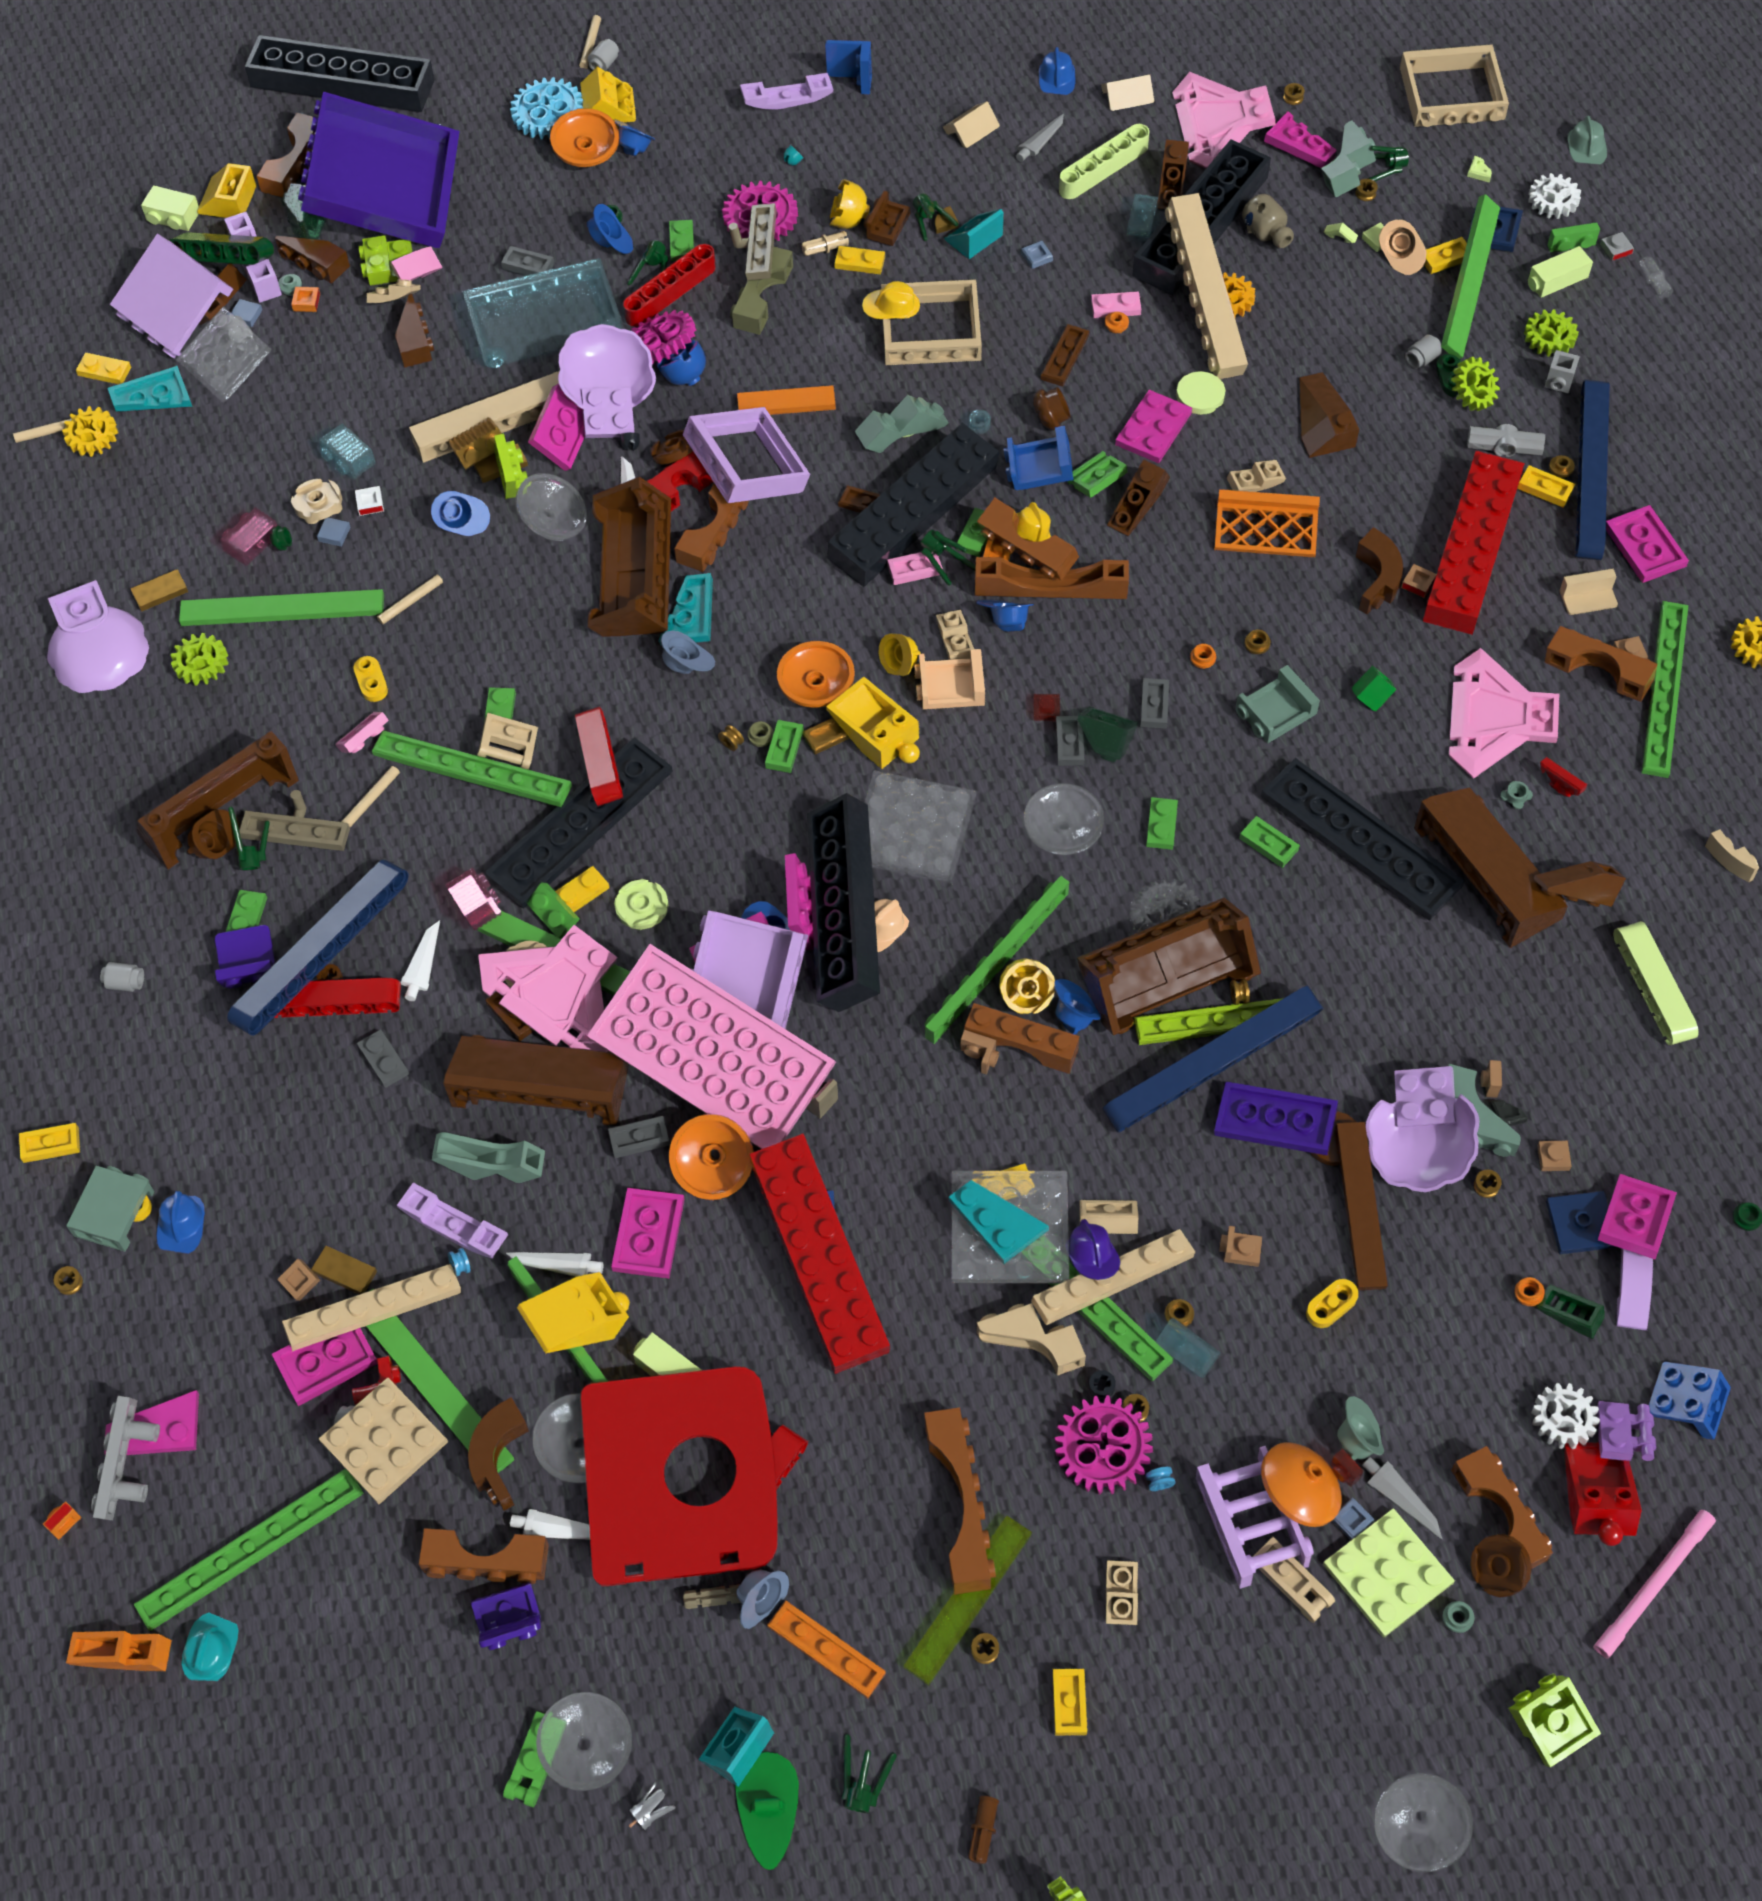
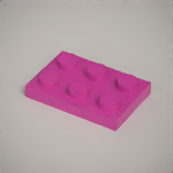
M556 384L549 393L528 443L560 468L567 471L571 469L585 437L583 409L568 399L560 385Z
M1148 390L1117 437L1115 445L1160 463L1192 414V407Z
M1650 505L1606 521V531L1642 583L1687 567L1688 558Z
M795 853L785 855L788 927L791 931L807 934L808 940L805 950H813L814 937L810 876L807 874L805 863H801Z
M1620 1174L1598 1240L1656 1259L1677 1192Z
M627 1188L611 1266L613 1272L670 1278L685 1200L684 1195Z
M361 1328L292 1351L290 1345L272 1354L298 1406L378 1364Z

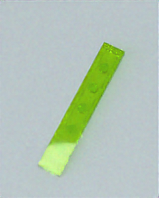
M1009 1516L1005 1517L990 1539L991 1548L986 1549L987 1559H993L996 1577L991 1578V1589L956 1595L953 1593L904 1664L903 1669L930 1686L1032 1536L1030 1530Z

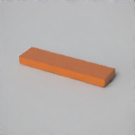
M834 385L737 393L738 410L765 407L770 415L836 410Z
M786 1600L767 1625L773 1632L867 1699L886 1674V1671Z

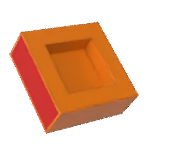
M295 287L291 304L293 311L317 312L320 298L319 288Z
M65 1501L61 1506L54 1508L49 1513L43 1525L59 1540L81 1516Z

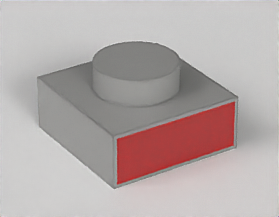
M1623 232L1603 238L1600 243L1612 261L1633 254L1634 247Z

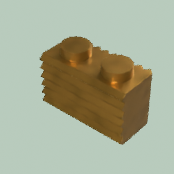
M487 417V420L483 419V422L474 425V428L470 427V430L466 429V432L453 437V440L449 439L448 443L466 470L495 453L494 436L502 433L494 421Z

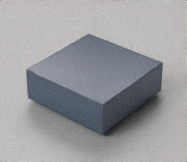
M1043 241L1021 249V254L1032 269L1053 261V255Z
M239 299L229 317L240 316L249 327H252L262 312V307L260 304Z
M325 518L317 535L318 541L342 547L351 528L349 522Z
M1352 1497L1340 1508L1338 1515L1332 1522L1350 1540H1353L1369 1527L1375 1519Z

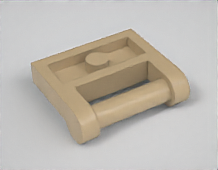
M487 713L477 756L484 758L490 756L518 764L520 768L529 770L538 727ZM493 742L524 751V754L520 755L489 746V743Z

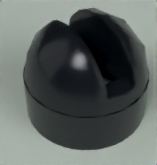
M633 432L621 433L620 443L623 449L628 451V445H632V450H636L640 443V434Z

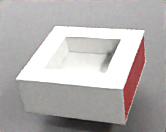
M380 486L355 490L360 516L384 511Z

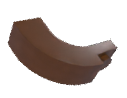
M1373 527L1358 543L1355 556L1369 565L1378 577L1361 597L1359 610L1365 614H1368L1373 608L1378 609L1383 601L1389 604L1392 603L1397 595L1403 572V561L1397 546L1389 537Z
M512 1397L495 1406L481 1419L472 1435L468 1452L469 1469L478 1491L481 1492L485 1489L493 1505L499 1502L503 1511L514 1506V1503L498 1474V1458L507 1444L529 1432L527 1424Z

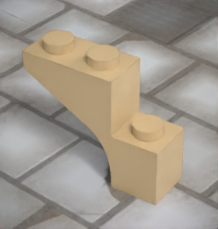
M1032 1303L1025 1306L1024 1304L1014 1305L1008 1309V1312L1000 1315L995 1313L989 1314L981 1318L980 1322H977V1334L982 1342L1036 1350L1051 1362L1057 1375L1085 1366L1086 1355L1073 1325L1067 1327L1063 1325L1056 1326L1050 1329L1048 1334H1045Z

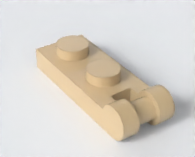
M1272 1537L1254 1556L1282 1548L1283 1546ZM1294 1557L1258 1568L1312 1623L1320 1617L1319 1612L1325 1607L1329 1608L1335 1602L1332 1594ZM1309 1591L1316 1596L1311 1603L1304 1597Z

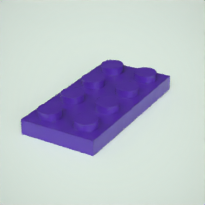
M1226 1082L1214 1133L1215 1136L1328 1155L1338 1100Z

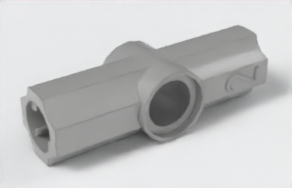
M1510 424L1500 425L1496 429L1470 426L1467 447L1493 450L1496 455L1502 456L1503 454L1506 457H1511L1516 453L1542 455L1545 434L1518 431L1515 426Z

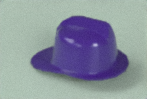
M1082 1219L1080 1226L1073 1230L1070 1239L1066 1242V1253L1076 1270L1089 1279L1102 1280L1114 1276L1119 1271L1121 1262L1119 1255L1110 1242L1107 1230L1100 1225L1089 1224L1086 1219Z

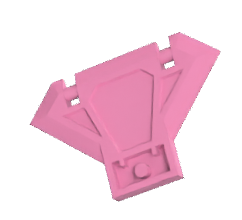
M1189 72L1172 92L1174 100L1181 99L1182 101L1175 105L1184 141L1189 142V148H1194V151L1188 154L1189 161L1204 168L1210 165L1230 139L1240 143L1249 131L1276 125L1266 86L1239 92Z
M1481 648L1454 666V676H1460L1461 682H1453L1450 740L1458 741V746L1449 747V757L1473 779L1526 741L1557 743L1559 694L1529 692ZM1472 678H1477L1478 682H1472ZM1468 742L1475 743V747L1468 746Z
M573 925L556 947L478 955L482 991L488 996H491L495 991L503 996L499 1002L501 1006L554 1046L563 1041L569 1048L601 1052L608 1051L589 1039L587 1035L604 1011L600 980L614 965L618 957L578 927ZM506 978L514 984L511 988L503 983ZM571 1028L579 1033L577 1038L569 1033Z

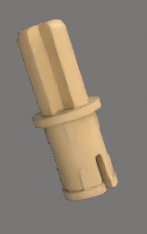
M841 231L829 236L823 234L821 238L803 242L802 251L805 256L824 251L829 253L830 250L839 248V246H848V238L844 239L847 233Z

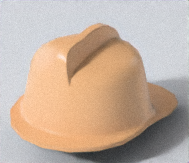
M1393 220L1382 228L1379 235V243L1392 268L1405 275L1417 273L1426 261V249L1415 228L1404 220Z
M880 899L874 902L878 952L889 947L908 927L909 920L903 914L896 899L893 901Z

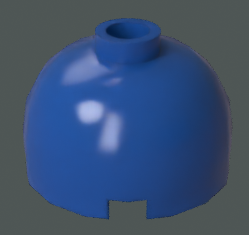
M691 340V343L685 344V349L677 350L679 354H671L670 359L663 358L661 363L657 362L656 366L667 381L674 385L687 384L691 386L701 379L700 375L703 373L706 365V356L698 341Z

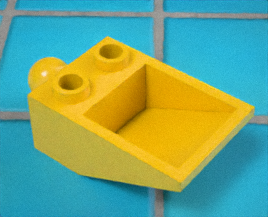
M865 677L861 678L826 706L827 711L859 750L881 769L898 755L903 762L908 764L918 760L920 751L914 742L919 739V721Z
M598 1272L577 1276L520 1303L517 1309L546 1354L614 1339L629 1318L626 1311L629 1308L630 1302L626 1294L622 1292L613 1293L602 1274Z

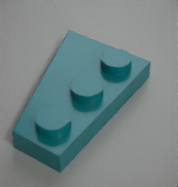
M178 366L108 388L116 412L192 407Z
M711 573L688 575L685 577L676 598L677 604L672 614H669L667 631L681 632L689 636L695 643L711 640L713 590ZM661 633V636H660V638H659V640H658L659 643H660V645H662V644H661V637H662V635H663L664 633Z
M972 1180L949 1196V1202L1003 1264L1049 1231L1047 1224Z

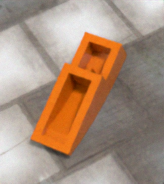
M126 1631L73 1632L66 1663L93 1668L166 1671L172 1640L160 1634H130Z

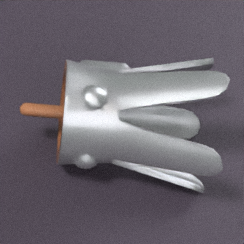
M656 1781L642 1801L630 1809V1812L636 1819L629 1827L639 1822L644 1830H646L654 1820L676 1808L674 1805L652 1812L665 1796L662 1789H658L647 1799L656 1786Z

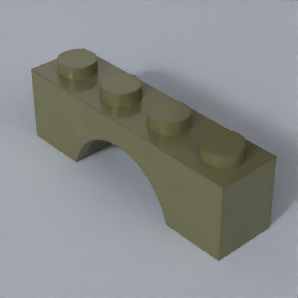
M773 246L771 278L747 280L746 286L742 287L739 292L737 304H733L731 308L730 318L733 319V328L761 334L769 317L767 302L759 295L763 290L772 285L786 283L793 268L792 251Z

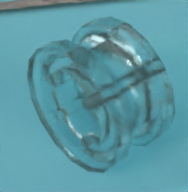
M976 410L970 414L969 428L977 434H983L990 429L991 416L988 412Z

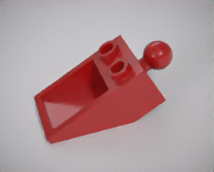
M1578 1442L1575 1449H1572L1569 1443H1565L1564 1453L1569 1510L1574 1534L1598 1535L1600 1541L1607 1546L1618 1545L1622 1541L1623 1536H1636L1642 1509L1630 1462L1600 1458L1599 1443L1587 1442L1585 1445H1582Z

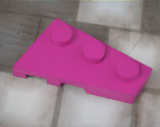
M1287 112L1266 133L1264 142L1273 145L1275 148L1284 150L1320 168L1328 165L1335 158L1337 151L1320 136L1311 135L1307 131L1305 124L1302 122L1296 123L1290 112Z
M195 1390L136 1413L134 1421L159 1424L160 1433L156 1442L130 1439L127 1455L196 1450L198 1391ZM112 1423L106 1425L105 1436L108 1432L110 1433Z

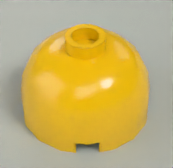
M843 179L838 187L842 192L835 196L831 208L830 219L835 218L830 225L841 229H850L857 226L862 218L866 219L870 205L866 204L867 196L859 185Z
M1027 958L1015 960L1006 966L1001 974L999 982L1001 997L1006 1005L1017 1013H1039L1048 1007L1054 998L1055 980L1048 967L1039 961Z

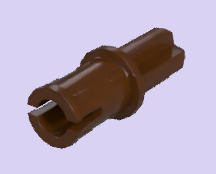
M979 1797L975 1824H971L973 1835L968 1859L973 1863L985 1864L987 1862L991 1837L996 1833V1829L993 1827L999 1800L993 1797Z

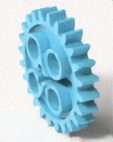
M552 77L550 82H547L546 78H543L542 83L534 80L533 86L527 83L526 90L520 88V95H514L515 101H511L512 108H510L513 123L517 125L518 130H523L524 135L530 132L531 138L539 134L540 139H543L545 135H548L550 139L554 123L562 115L570 111L583 109V99L581 92H578L577 86L572 87L571 82L564 84L563 79L555 82L554 77Z

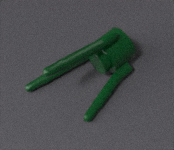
M1371 146L1373 151L1387 152L1374 154L1375 159H1385L1386 165L1388 167L1391 166L1393 169L1369 179L1377 181L1394 173H1402V167H1407L1409 155L1406 148Z
M927 194L917 195L913 200V206L917 211L915 217L918 220L923 241L928 240L923 218L932 219L934 210H937L954 226H958V222L942 209L937 201H932Z
M656 240L648 243L646 252L643 253L642 259L631 275L627 285L633 283L645 263L652 266L661 263V272L666 269L668 256L664 255L666 247L663 243Z
M933 529L922 539L920 545L924 549L921 553L929 559L948 586L951 585V581L934 558V554L939 556L945 550L976 571V565L948 545L964 553L967 552V548Z
M229 807L231 826L238 851L239 870L260 869V862L266 861L265 850L270 822L266 820L264 823L259 851H256L255 846L243 847L234 809Z
M846 1734L844 1737V1790L841 1799L846 1801L844 1808L869 1814L870 1806L876 1807L880 1791L897 1755L895 1753L890 1755L871 1793V1786L865 1784L871 1751L869 1749L865 1750L858 1782H853L851 1788V1737L849 1734Z

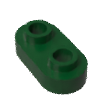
M1446 354L1438 359L1436 371L1444 393L1457 397L1458 392L1452 390L1456 383L1451 381V378L1456 376L1453 370L1458 368L1457 364L1461 360L1455 355Z

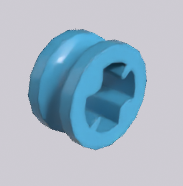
M463 1248L458 1249L457 1253L448 1252L449 1263L452 1265L456 1277L460 1276L461 1272L466 1274L470 1272V1264Z
M1161 1467L1149 1471L1146 1474V1479L1151 1481L1149 1490L1159 1491L1175 1485V1479L1170 1476L1172 1468Z

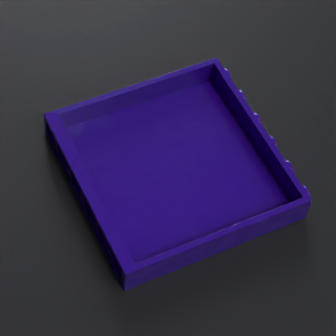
M323 92L321 101L316 100L313 113L318 116L317 118L313 117L310 131L315 133L314 135L310 134L307 148L311 149V152L307 151L304 162L308 169L304 168L301 182L305 183V187L301 186L298 200L302 201L300 211L434 248H440L445 234L460 131Z

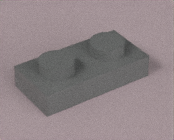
M513 246L509 247L501 262L502 269L542 280L547 279L555 264L554 257Z
M1143 678L1140 727L1167 728L1169 680Z
M1056 716L1058 766H1084L1082 716Z
M381 1029L357 1043L358 1048L385 1088L409 1075L407 1068Z
M663 1116L608 1129L615 1158L670 1146Z

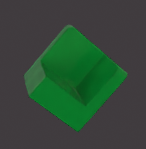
M1373 665L1352 687L1356 697L1373 711H1377L1397 690L1393 682Z

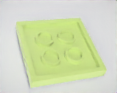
M1394 1508L1323 1562V1566L1383 1638L1455 1582Z

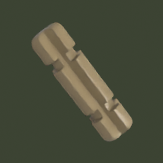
M740 1584L729 1585L728 1589H725V1586L700 1589V1592H696V1590L685 1591L683 1594L684 1606L686 1609L698 1608V1605H702V1607L726 1605L728 1601H731V1604L741 1603L736 1594Z

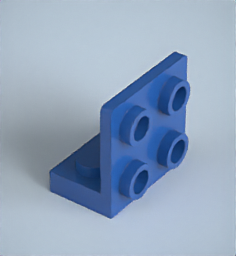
M826 40V66L829 77H856L857 85L861 86V94H870L872 81L871 41Z
M1663 1362L1649 1402L1650 1413L1653 1417L1693 1423L1702 1437L1714 1440L1731 1387L1718 1369Z

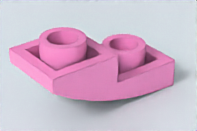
M431 246L400 257L390 264L398 279L406 280L423 278L442 269Z

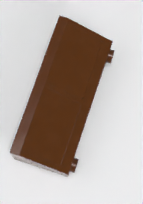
M639 476L593 495L592 514L595 519L603 524L599 609L594 608L589 611L588 628L603 637L655 634L668 630L671 498Z
M272 731L268 732L137 820L138 835L163 865L170 869L179 863L176 851L182 847V843L177 836L192 827L202 817L211 811L219 809L261 779H264L270 787L276 782H281L288 788L299 781L286 746Z
M1470 787L1430 796L1421 802L1414 826L1415 831L1421 838L1429 835L1428 839L1431 842L1437 839L1497 913L1496 923L1498 926L1504 925L1506 935L1502 936V939L1509 948L1563 919L1568 907L1564 897L1561 894L1551 896L1541 890L1542 886L1534 880L1535 875L1541 873L1487 809L1483 799L1475 794Z
M1225 897L1077 958L1079 968L1095 1008L1101 1014V1023L1112 1035L1127 1032L1134 1024L1132 1017L1230 977L1232 980L1240 982L1241 979L1249 981L1252 977L1261 974L1249 917Z
M472 1035L471 1037L461 1036L445 1074L443 1084L452 1107L466 1109L468 1101L471 1100L472 1104L478 1105V1101L481 1099L586 1111L588 1118H593L594 1114H597L603 1118V1124L617 1126L629 1065L610 1051L601 1052L486 1039L480 1035Z

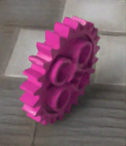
M759 181L758 185L755 186L753 182H750V187L748 188L742 184L741 191L734 189V196L727 195L728 201H724V208L722 209L724 225H727V231L730 232L729 225L737 223L741 238H749L752 205H758L759 199H762V204L775 203L777 213L774 239L777 241L780 240V234L787 236V230L792 231L793 224H797V201L793 200V194H788L787 188L780 190V184L771 187L770 181L766 186L763 185L762 181Z
M674 310L670 314L667 311L661 316L656 314L653 319L648 317L647 322H640L638 328H632L631 330L642 339L643 343L650 350L653 364L655 361L661 363L663 358L670 359L671 354L677 355L679 354L677 350L685 349V344L691 343L690 338L695 337L694 332L696 328L692 317L688 313L684 314L683 311L677 313Z
M1108 1395L1104 1403H1100L1098 1397L1094 1396L1093 1405H1089L1084 1399L1082 1400V1410L1072 1406L1073 1417L1064 1414L1063 1418L1067 1426L1058 1425L1057 1427L1058 1431L1064 1435L1055 1437L1056 1444L1062 1446L1055 1450L1056 1456L1064 1457L1059 1461L1060 1468L1069 1466L1065 1472L1066 1477L1069 1478L1076 1475L1074 1481L1076 1486L1080 1485L1083 1481L1086 1482L1085 1488L1087 1492L1091 1490L1093 1485L1097 1486L1098 1494L1100 1495L1104 1487H1108L1110 1493L1114 1494L1115 1485H1119L1124 1491L1126 1490V1480L1136 1484L1135 1472L1140 1475L1145 1474L1141 1464H1150V1458L1144 1455L1153 1452V1446L1145 1444L1152 1440V1434L1143 1433L1149 1428L1148 1422L1139 1423L1142 1419V1413L1137 1412L1132 1415L1133 1405L1131 1403L1122 1408L1121 1398L1115 1404H1111ZM1088 1423H1093L1098 1426V1430L1094 1434H1086L1082 1431L1083 1427ZM1117 1426H1124L1128 1429V1433L1123 1437L1113 1435L1112 1431ZM1082 1440L1086 1444L1078 1445L1077 1442ZM1102 1440H1108L1105 1450H1101L1099 1446L1102 1444ZM1130 1445L1131 1448H1130V1449H1124L1123 1447H1120V1446ZM1090 1452L1096 1457L1092 1463L1084 1464L1079 1460L1080 1456ZM1115 1455H1120L1126 1461L1122 1466L1115 1467L1109 1463L1110 1459Z

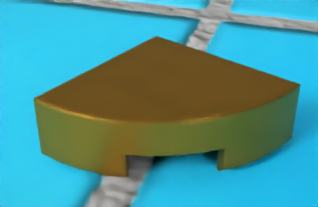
M951 206L944 208L958 222ZM940 213L936 216V234L958 228V226H954Z

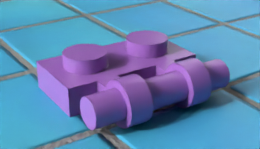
M1598 1401L1597 1407L1599 1410L1597 1418L1600 1419L1598 1423L1600 1458L1631 1461L1633 1451L1641 1452L1643 1460H1653L1656 1439L1652 1436L1654 1417L1650 1413L1649 1405H1638V1414L1635 1415L1630 1414L1629 1404ZM1631 1429H1639L1640 1436L1632 1437Z

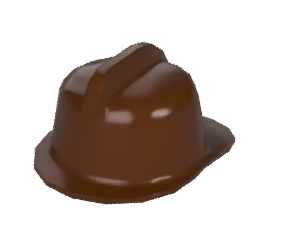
M222 809L211 811L193 825L187 838L190 847L187 850L188 854L194 853L202 859H218L236 847L228 811ZM236 818L237 824H238V828H239V830H240L241 825H240L238 819Z

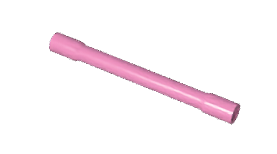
M1705 1510L1698 1512L1685 1529L1682 1537L1615 1622L1606 1629L1593 1646L1594 1650L1604 1658H1610L1636 1620L1694 1546L1703 1539L1714 1525L1716 1520L1709 1512Z

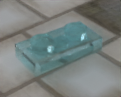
M1135 194L1127 227V235L1150 237L1158 197Z
M1175 1318L1169 1320L1155 1341L1167 1353L1201 1378L1208 1374L1221 1352Z

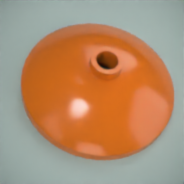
M588 108L576 109L562 115L554 123L550 134L551 146L558 158L567 164L577 167L596 166L608 160L617 150L619 145L618 127L611 117L601 111Z
M810 641L793 647L782 657L777 668V681L782 693L792 702L805 707L828 706L853 685L855 677L854 665L850 656L839 646L824 641Z
M705 1114L687 1121L676 1132L670 1145L669 1163L674 1178L685 1191L698 1198L717 1200L734 1194L746 1183L753 1169L749 1154L754 1151L749 1136L737 1122L722 1115ZM713 1149L719 1151V1159H714L711 1156Z
M1290 1442L1277 1444L1266 1453L1261 1465L1262 1481L1270 1499L1283 1514L1293 1521L1309 1527L1324 1526L1338 1515L1342 1504L1340 1485L1332 1468L1319 1454L1303 1445Z

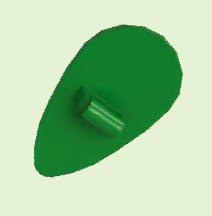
M764 1752L760 1754L739 1787L736 1785L735 1787L737 1806L747 1843L760 1865L766 1870H773L784 1857L791 1840L798 1805L799 1781L796 1770L788 1759L777 1753Z

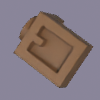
M964 1030L961 1037V1051H964L971 1058L978 1059L983 1057L981 1073L987 1075L989 1067H995L999 1057V1051H996V1040Z
M1229 1226L1227 1235L1222 1234L1219 1252H1225L1224 1262L1259 1267L1262 1237L1234 1233L1235 1227Z

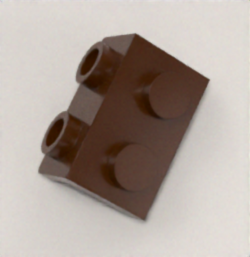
M884 190L880 198H876L872 213L866 216L864 227L867 228V239L893 246L910 215V207L889 201V192Z

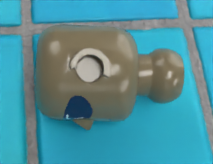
M1259 194L1247 202L1242 211V220L1247 226L1248 233H1254L1260 241L1273 240V244L1278 248H1285L1293 241L1294 233L1291 228L1286 227L1288 221L1287 213L1270 195Z

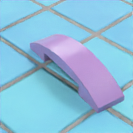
M828 73L806 76L805 83L764 88L762 82L741 84L740 90L745 104L762 109H783L820 100L833 92V86Z
M412 1183L397 1204L400 1210L420 1224L457 1245L485 1257L493 1258L508 1236L507 1232L484 1220L481 1223L440 1201L436 1194L415 1183Z
M1622 1248L1620 1295L1617 1299L1616 1326L1647 1330L1652 1291L1653 1259Z

